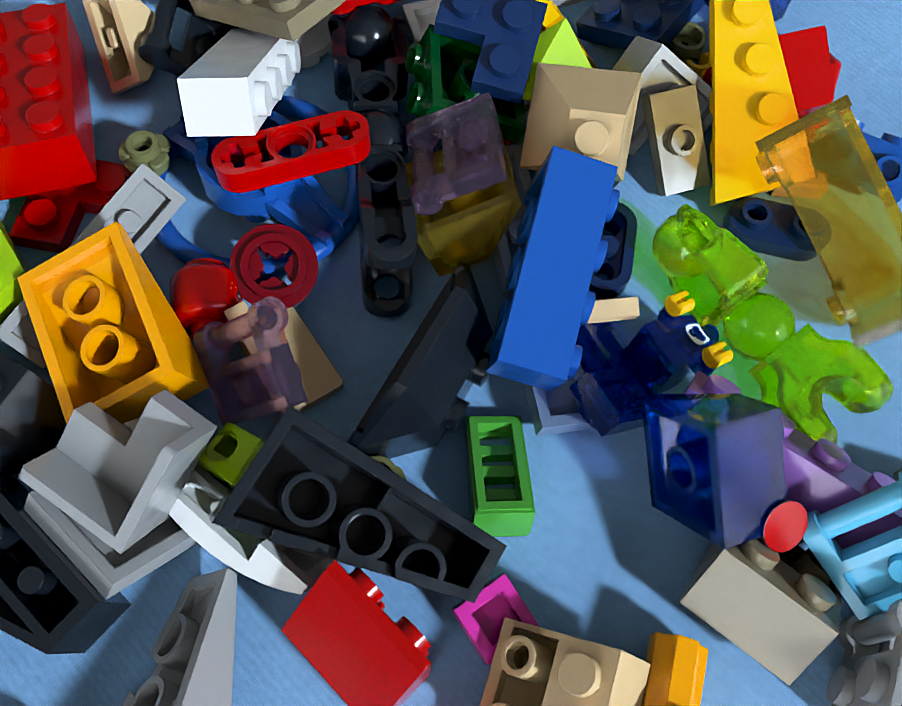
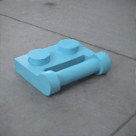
M902 471L898 473L899 480L822 514L818 510L807 513L808 523L803 539L859 621L887 611L892 603L902 599V525L845 549H841L834 537L902 509Z

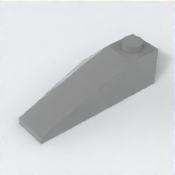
M225 568L190 578L152 649V658L157 663L152 675L136 694L129 691L122 706H232L237 595L236 572Z

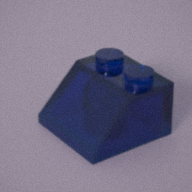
M739 393L649 394L642 396L641 403L652 507L723 549H728L764 536V525L769 514L779 504L786 502L788 493L785 482L784 428L781 408Z

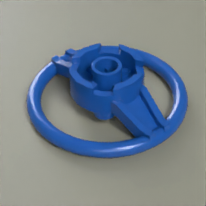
M282 95V99L273 108L271 116L266 118L259 130L290 123L283 115L304 120L328 114V112L302 99ZM183 114L180 116V121L172 128L169 126L163 131V135L169 140L171 145V151L168 152L170 164L176 154L196 164L206 195L218 208L236 216H244L246 220L252 223H262L273 216L282 224L298 230L310 241L316 252L318 262L337 249L358 222L356 166L354 165L346 166L347 192L341 210L313 175L245 193H234L225 190L219 184L211 161V154L217 144L235 136L187 137ZM289 145L279 152V155L286 158H295L303 154L300 145ZM268 154L262 155L263 162L270 161ZM244 162L233 164L234 168L245 166ZM168 169L166 170L165 173H163L162 175L159 176V177H161L164 181H165V179H166V174H167V172H168ZM171 219L156 235L165 248L185 264L194 259L212 258L225 263L230 268V258L211 254L192 244L176 229ZM291 252L286 257L282 256L278 260L272 258L263 259L262 262L266 270L261 275L259 281L268 280L273 276L276 278L288 276L284 266L289 262L288 258L293 253Z

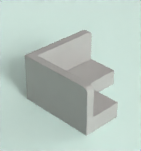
M636 36L612 68V70L636 72L643 75L628 152L633 157L648 138L642 96L696 84L703 134L712 124V114H709V93L712 91V88L665 45Z
M166 389L150 397L133 432L90 401L74 409L57 447L24 464L19 474V479L118 553L122 554L166 520L217 426Z

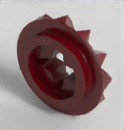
M265 224L251 229L239 239L230 257V270L235 276L239 294L243 299L261 310L285 311L305 301L317 282L318 259L310 241L298 230L282 224ZM259 251H262L266 257L270 256L274 260H278L282 256L286 257L291 252L293 253L288 258L289 262L284 266L285 272L288 275L287 278L291 282L290 285H287L284 281L280 282L274 276L267 281L263 280L257 284L261 279V275L266 270L262 257L258 254Z

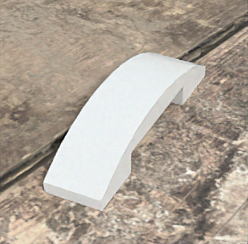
M140 418L125 422L123 425L133 432ZM198 463L169 513L172 519L192 539L220 561L253 580L282 591L302 595L315 584L324 570L335 561L334 559L301 549H294L242 531H235L212 524L209 517L228 489Z

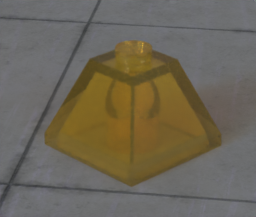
M499 126L406 164L410 199L415 207L417 242L439 278L453 273L459 261L471 266L489 259L522 205L503 134Z

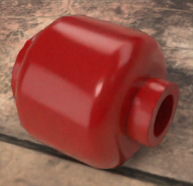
M199 258L187 262L170 279V306L188 336L194 342L212 344L223 340L226 334L231 333L224 311L243 301L233 272L225 263L212 258Z

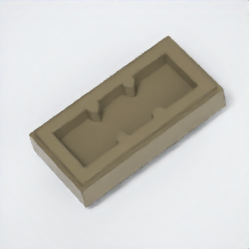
M696 84L642 96L658 196H669L711 185Z

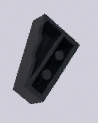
M0 473V630L45 654L85 653L132 604L121 592L106 600L24 510L29 491L17 478Z

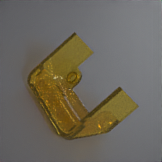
M845 95L756 141L755 144L759 152L764 153L755 158L767 183L771 185L779 181L783 189H786L831 281L834 295L825 298L830 312L839 327L849 324L851 339L857 349L902 331V213L850 109L852 103L848 95Z

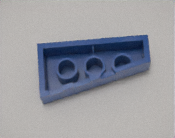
M557 146L552 147L525 193L523 205L527 206L523 220L518 225L515 242L523 244L524 247H518L508 269L505 282L506 289L514 292L512 299L506 297L500 307L486 367L487 373L550 392L565 383L567 378L573 379L576 375L583 352L582 346L576 344L580 324L585 325L588 322L595 303V292L589 291L592 274L600 270L608 248V241L601 239L604 224L612 219L620 197V191L613 188L618 169L617 166Z

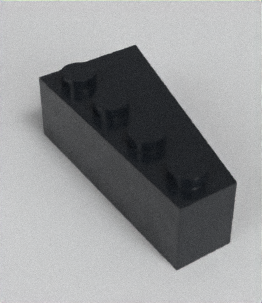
M290 405L279 411L209 517L211 523L235 531H242L268 539L271 542L321 555L340 563L390 576L403 582L475 603L507 547L501 541Z

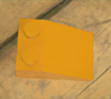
M117 221L17 277L66 424L74 409L90 401L118 422L124 424L125 422L140 418L150 397L165 389L181 401H185L209 388L190 337L123 225Z

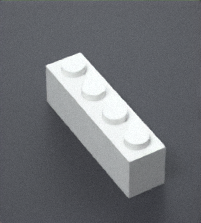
M232 28L177 78L187 137L256 135L266 118L271 116L277 102L282 99V95L287 87L291 86L295 73L300 72L301 59L298 43L244 28Z

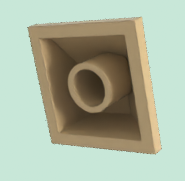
M538 63L520 167L523 169L539 170L552 147L557 146L617 166L615 181L623 182L643 77L642 73Z

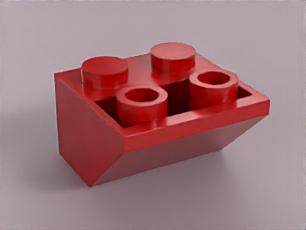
M335 560L324 570L281 631L348 706H401L429 677L432 663L427 659V656L430 654L428 649L431 645L405 616H402L394 623L384 613L385 605L381 601L384 597L383 593L360 568L356 567L348 574Z

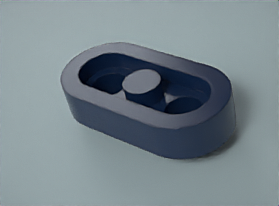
M743 197L736 200L731 205L722 224L723 232L727 239L739 248L800 262L816 257L826 245L830 236L826 221L816 212L757 197Z
M618 202L612 219L609 222H605L603 230L612 232L614 236L604 234L601 236V239L608 241V248L604 262L597 273L605 274L609 280H602L594 275L595 272H593L589 291L595 292L596 299L619 296L625 290L632 275L637 219L633 211Z

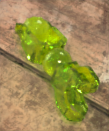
M687 204L681 206L677 210V214L669 216L658 226L653 238L652 256L659 268L668 276L669 284L674 292L686 290L689 295L685 298L687 300L694 299L695 306L693 310L688 312L694 322H697L701 327L711 325L713 329L723 322L724 337L730 348L744 359L760 361L749 372L760 385L761 408L770 406L783 412L794 422L795 429L815 441L822 438L836 444L838 432L823 409L822 394L830 395L849 411L860 414L877 411L891 399L893 394L891 380L862 346L846 340H830L822 337L809 323L798 332H795V316L788 304L774 294L759 292L768 284L765 280L769 272L766 262L730 231L718 227L705 214Z

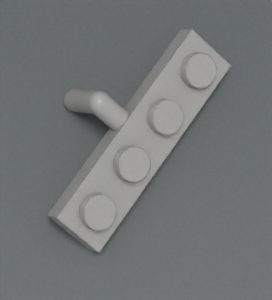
M142 163L68 248L117 221L123 225L139 254H141L187 199ZM23 299L0 325V339L44 369L46 362L25 300Z

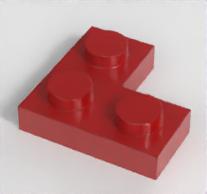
M96 159L98 182L27 195L9 236L17 246L54 253L65 251L72 244L85 212L98 214L130 178L132 173L125 168L124 164Z

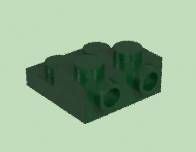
M429 24L419 43L413 42L410 46L405 63L406 72L415 75V82L411 85L407 96L406 110L408 113L416 115V130L461 142L465 140L471 130L517 142L526 131L524 100L521 101L520 105L472 92V79L482 46L434 33L435 25Z

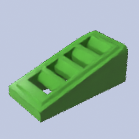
M521 415L465 416L464 427L470 522L493 537H515L530 534L536 512ZM510 439V445L480 446V440ZM511 461L512 465L482 466V462ZM513 484V488L485 489V485Z

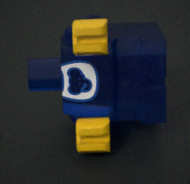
M686 290L667 296L664 301V307L658 313L657 320L644 324L621 353L633 371L638 375L639 380L651 397L677 386L690 374H696L698 370L710 376L717 367L730 362L733 358L731 349L726 352L723 349L727 344L724 341H719V332L714 325L706 324L701 327L692 314L680 316L690 312L695 306L693 298L689 300L685 298L689 295Z

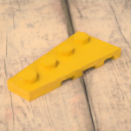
M710 0L709 66L712 67V91L709 93V114H712V142L709 143L710 164H712L711 207L743 197L804 183L814 177L769 0Z

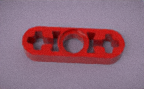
M350 110L336 111L259 130L253 136H235L225 139L213 149L211 161L218 182L225 190L234 193H245L354 165L363 161L371 149L369 124L366 118L357 112ZM348 135L350 140H343L341 137ZM318 141H322V148H317ZM289 145H301L307 148L304 154L295 158H286L279 155V152ZM268 154L270 161L263 162L262 155ZM244 162L245 166L234 168L233 164Z

